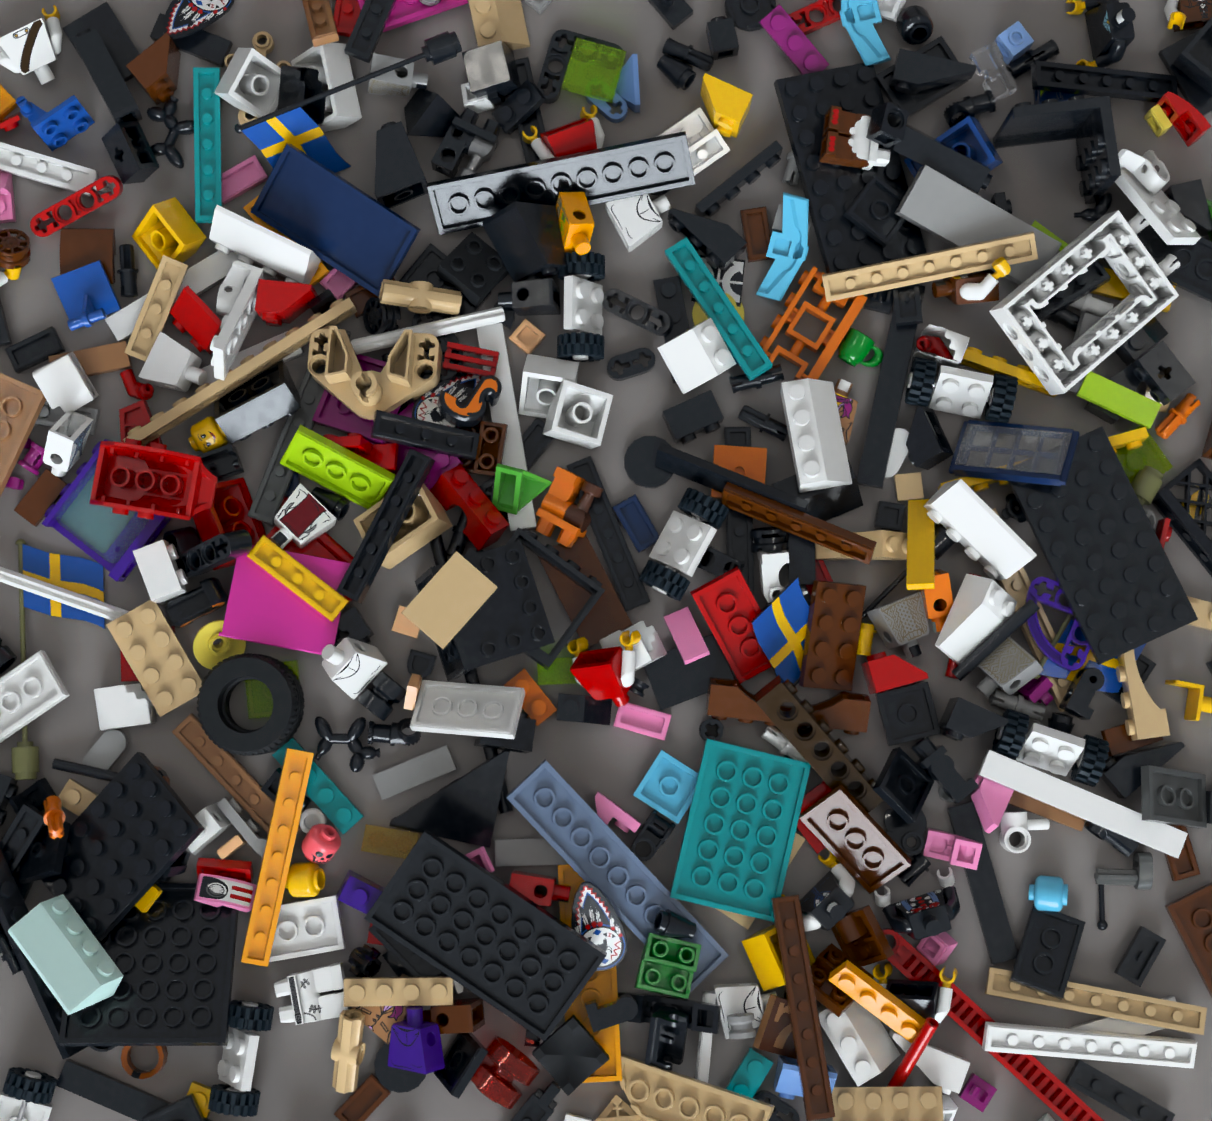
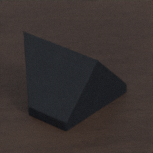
M418 88L404 107L407 136L445 137L455 116L460 117L439 94Z

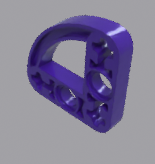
M1041 576L1031 582L1025 603L1031 599L1036 605L1038 601L1073 615L1069 606H1063L1059 602V596L1063 592L1057 581ZM1043 582L1046 584L1045 589L1052 592L1054 591V586L1059 588L1054 596V602L1049 600L1052 595L1048 593H1043L1041 596L1037 595L1038 590L1034 588V585L1039 586ZM1037 612L1026 621L1032 640L1050 661L1068 671H1075L1082 667L1090 647L1087 641L1076 639L1074 633L1076 628L1079 627L1076 619L1073 621L1061 653L1050 644L1043 634ZM1070 641L1077 646L1085 647L1084 651L1078 649L1076 658L1079 659V663L1075 662L1072 666L1068 665V659L1065 658V655H1070L1075 647L1069 646Z

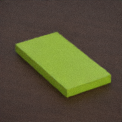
M301 424L280 461V464L366 509L371 508L382 500L396 476L392 472Z

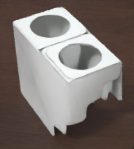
M929 324L922 331L920 337L928 335L941 338L953 359L922 352L917 347L913 357L937 361L936 365L938 367L945 365L955 368L961 363L970 338L943 327Z
M73 351L32 372L33 378L51 409L60 406L64 412L75 411L98 396L96 389Z
M640 621L624 630H629L630 639L633 631L638 630L641 635L640 641L633 645V651H636L635 671L667 655L658 633L652 625L646 627L644 621ZM618 630L601 639L599 642L602 649L621 646L625 650V646L621 644L619 639L624 631Z
M140 683L94 689L101 731L156 722L155 708L146 692L141 690Z

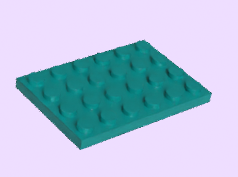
M707 739L670 897L774 922L771 899L781 897L811 768L810 764Z

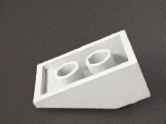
M966 574L935 646L959 665L1014 614L1017 601L993 579Z

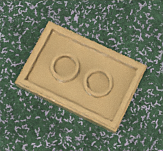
M456 551L403 610L402 614L438 646L444 649L498 587Z

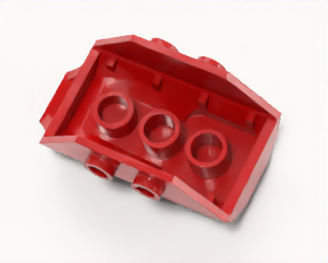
M129 438L125 439V443L101 441L89 504L113 508L112 513L128 516L129 511L138 512L137 517L154 520V515L188 521L193 515L213 507L218 479L203 465L201 457L166 450L167 445L151 442L150 447L141 446L142 441Z

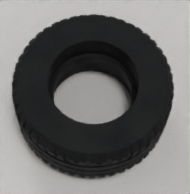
M237 654L219 662L205 676L197 696L198 717L200 724H202V729L205 730L204 733L220 749L236 755H262L279 749L297 732V728H299L300 722L303 719L302 715H304V693L302 692L299 680L296 679L297 676L283 662L261 654ZM248 679L263 682L269 688L273 698V711L269 720L263 727L255 730L239 727L233 720L229 709V701L234 688L240 682Z

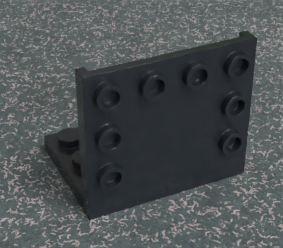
M1083 95L1070 97L1068 101L1058 102V99H1047L1042 101L1041 104L1031 105V102L1018 103L1011 109L993 137L995 149L1076 139L1078 151L1076 169L1081 172L1082 181L1079 183V191L1081 197L1085 199V204L1096 203L1121 175L1110 96L1084 98Z
M521 540L464 557L498 588L444 649L436 644L447 681L459 678L472 669L555 643ZM445 563L430 567L415 581L418 593Z

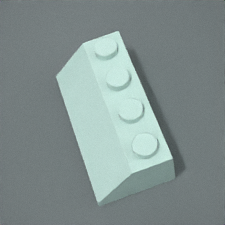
M63 894L39 903L8 930L10 936L68 1015L113 996L124 976Z

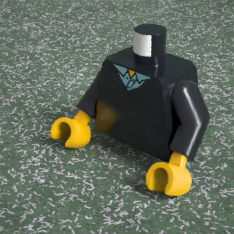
M1067 0L1065 3H1075L1074 10L1066 12L1067 14L1080 15L1084 9L1087 10L1085 17L1092 57L1095 60L1090 62L1081 59L1077 61L1076 65L1105 68L1119 62L1123 58L1127 46L1135 38L1133 20L1136 14L1130 8V5L1127 2L1120 3L1119 0Z

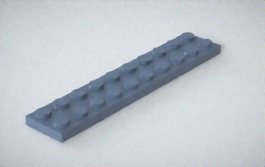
M546 760L537 766L506 796L512 805L584 881L591 882L605 894L617 916L644 944L648 933L660 935L659 932L654 930V921L660 910L665 911L669 909L696 923V932L692 939L670 937L701 945L697 970L693 974L690 993L729 956L677 899L670 897V892Z

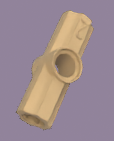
M383 279L379 292L380 303L407 307L410 312L427 314L432 311L458 315L462 303L461 291L433 287L432 283L426 281L405 283Z
M357 1009L343 1010L340 1013L338 1035L331 1050V1059L335 1060L332 1087L336 1089V1092L343 1094L356 1090L359 1066L363 1061L366 1044L362 1042L365 1015Z

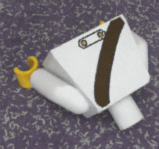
M53 5L54 12L52 14H47L45 8H42L44 18H40L0 37V65L13 73H22V75L34 71L41 85L55 79L48 64L58 60L57 55L62 50L63 35L59 22L60 14L55 5Z

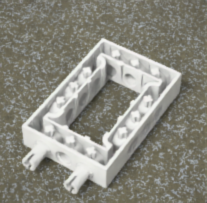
M1119 210L1103 215L989 311L1050 395L1065 394L1179 296L1167 279V276L1180 267V262L1172 263L1177 259L1173 254H1168L1158 264L1155 262L1137 237L1140 231L1150 225L1147 220L1143 221L1144 217L1140 212L1128 222ZM1104 257L1130 294L1062 351L1060 343L1054 341L1045 328L1047 325L1038 319L1033 310L1041 309L1048 305L1049 299L1059 291L1067 289L1069 287L1068 283L1078 275L1086 273L1088 271L1087 267L1097 259Z

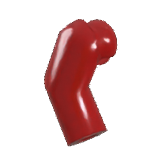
M923 335L917 339L916 347L920 351L953 359L941 338Z
M132 369L120 373L127 394L130 397L139 400H149L152 398L154 393L153 386L149 383L137 382Z

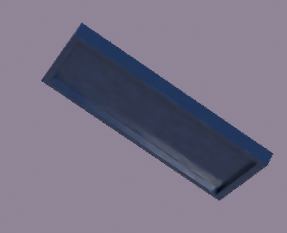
M286 144L251 210L252 214L296 243L312 250L320 259L378 297L383 279H393L421 230L292 144Z

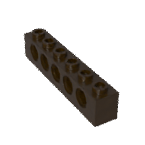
M778 675L754 694L757 705L831 790L842 785L867 813L883 802V799L873 790L876 783L875 778L868 779L863 773L866 769L857 758L852 760L847 754L849 749L840 738L835 740L831 736L830 732H832L830 726L824 719L818 721L812 714L815 712L812 705L806 699L802 701L795 694L798 690L789 679L784 681ZM785 702L794 704L793 708L789 711L780 710V706ZM802 722L811 724L810 728L806 731L797 729L798 725ZM819 742L828 744L824 750L818 751L814 749L815 745ZM835 762L845 763L843 768L839 770L831 768ZM854 781L861 782L860 787L857 789L848 788L849 784Z

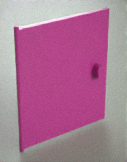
M285 551L335 591H337L350 566V563ZM249 552L237 557L222 632H219L218 636L322 655V650L326 645L332 644L335 646L341 612L331 622L247 557Z

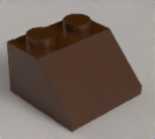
M166 32L126 65L135 80L156 105L168 101L170 96L174 95V91L177 90L181 54Z

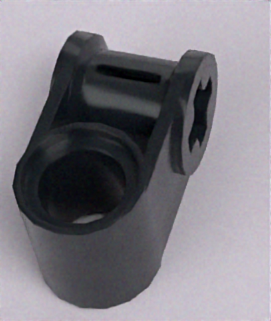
M655 809L641 827V831L631 844V851L640 861L650 860L676 826V824H670L657 815L658 811ZM653 823L660 826L663 829V831L657 828ZM641 841H645L650 845V853L645 857H641L636 853V845Z

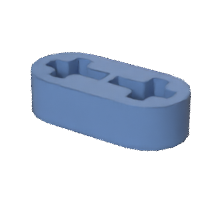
M593 80L587 84L585 98L590 105L597 107V111L613 123L622 122L626 118L628 106L621 96L601 80ZM599 88L602 89L601 95L604 98V100L601 99L599 96H595L593 98L592 89L596 91ZM608 103H610L614 107L620 105L621 114L617 112L611 114V106H609Z

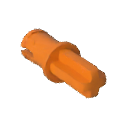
M1187 393L1175 408L1168 410L1169 414L1155 428L1156 434L1162 439H1167L1180 425H1184L1187 422L1186 418L1200 406V400L1197 399L1194 402L1197 397Z
M55 795L48 796L43 802L45 810L43 821L48 826L50 838H62L64 836L63 823L66 816L61 808V799Z

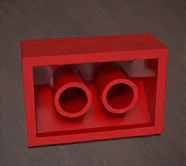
M243 477L217 483L213 507L192 516L202 542L218 534L239 529H245L249 532L252 538V545H256L263 535L266 536L261 521L247 516L253 500ZM237 558L213 570L235 566Z

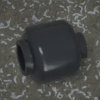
M917 5L909 6L899 13L896 26L906 43L919 45L930 38L933 33V22L923 7Z

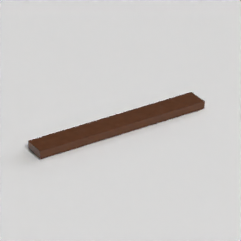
M799 894L772 898L771 903L806 1120L835 1117Z

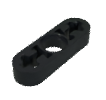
M610 289L604 294L602 304L607 311L658 336H665L671 332L673 319L664 311L618 289ZM618 296V300L627 305L625 309L618 305L613 306L610 299ZM641 305L644 308V315L642 318L635 320L631 316V311L635 306ZM650 315L658 320L664 317L663 321L666 323V326L664 328L659 327L657 330L658 326L649 321Z

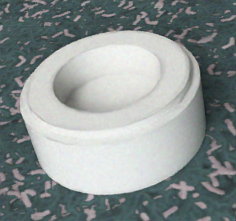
M318 808L306 809L300 816L299 826L306 834L316 824H327L326 815Z

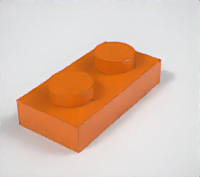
M525 668L504 684V686L524 688L526 693L522 709L526 714H529L530 719L536 720V726H539L557 711V708Z

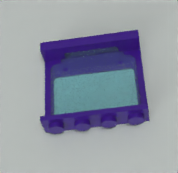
M100 441L93 448V456L90 460L84 462L76 471L78 476L72 484L68 483L60 493L62 497L57 504H53L47 509L44 515L46 518L42 524L45 527H53L110 571L109 576L116 582H124L137 565L133 551L154 543L172 518L154 515V520L137 517L138 512L129 511L128 516L112 513L113 508L89 504Z

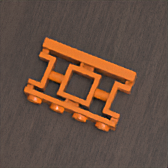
M813 266L810 272L804 271L798 281L801 287L797 294L791 292L784 306L788 307L784 315L778 314L770 326L774 329L769 338L764 336L759 344L772 364L779 355L800 368L794 380L806 378L819 379L868 299L866 296L860 295L827 302L825 290L821 286L823 283L822 275L825 273L819 272L815 266ZM812 279L817 282L813 286L812 291L821 296L822 299L817 307L804 301L800 309H797L796 305ZM848 301L852 302L836 331L832 330L831 328L836 319L825 313L830 304L833 303L843 310ZM805 311L827 324L816 343L794 331L795 326ZM785 323L789 324L785 335L795 341L790 351L777 345L773 353L768 352ZM822 344L825 346V349L809 375H806L804 371L809 363L799 358V354L804 347L816 353Z

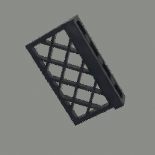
M1199 458L1161 488L1154 497L1152 504L1163 518L1171 519L1170 526L1212 577V540L1206 535V526L1212 527V522L1207 521V508H1212V503H1208V490H1212V472ZM1195 468L1203 475V484L1191 482V471ZM1174 485L1185 486L1184 499H1177L1169 489ZM1190 487L1202 489V502L1190 500ZM1190 505L1201 507V520L1193 519L1190 516Z

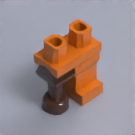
M557 466L553 474L555 478L550 489L545 495L541 507L536 512V515L540 518L535 530L547 537H551L555 527L558 526L562 530L556 541L565 547L572 548L578 537L584 538L587 532L586 529L591 523V516L588 512L594 497L599 498L604 489ZM580 490L584 491L578 504H575L574 502Z

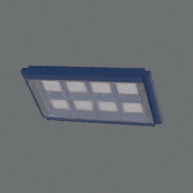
M977 420L964 421L949 473L963 477L1052 486L1066 485L1080 434L1079 431L1066 428Z

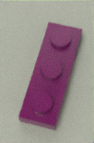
M780 4L759 22L802 75L823 71L829 65Z

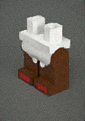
M833 105L826 112L819 162L862 168L869 171L873 166L886 167L890 161L891 152L887 149L878 148V143L866 138L871 119L870 115L842 111V107Z

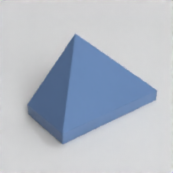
M637 54L631 55L609 86L626 101L627 106L634 113H640Z

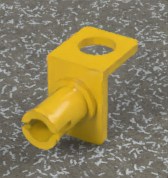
M1165 680L1167 685L1188 688L1184 720L1199 721L1201 712L1212 713V697L1203 696L1205 685L1180 680Z

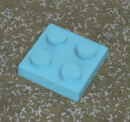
M661 750L633 796L678 824L691 804L698 773Z

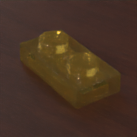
M366 824L361 851L405 859L418 841L419 833Z

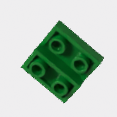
M648 933L634 988L681 999H689L693 974L697 970L701 945Z

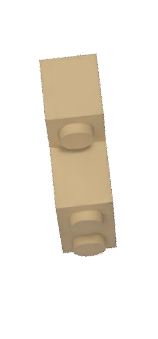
M887 530L853 532L877 542L871 560L907 561V533ZM815 543V559L827 561L855 560Z

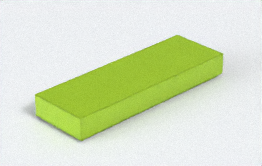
M1092 371L1084 377L1076 396L1142 427H1146V429L1151 428L1162 405Z

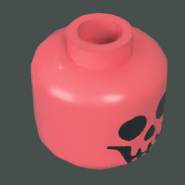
M327 824L312 826L301 842V848L307 860L318 864L329 862L341 846L339 833L334 827Z

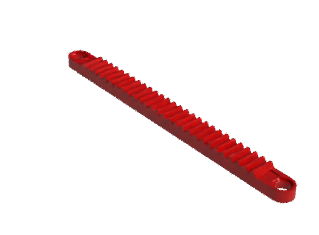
M890 928L882 929L884 935L890 934L895 939V945L891 948L894 955L887 959L908 980L939 982L940 987L943 986L939 976L940 971L899 933ZM951 983L953 993L951 1007L947 1015L982 1046L985 1021H995L955 984ZM987 1051L1063 1121H1104L1033 1055Z

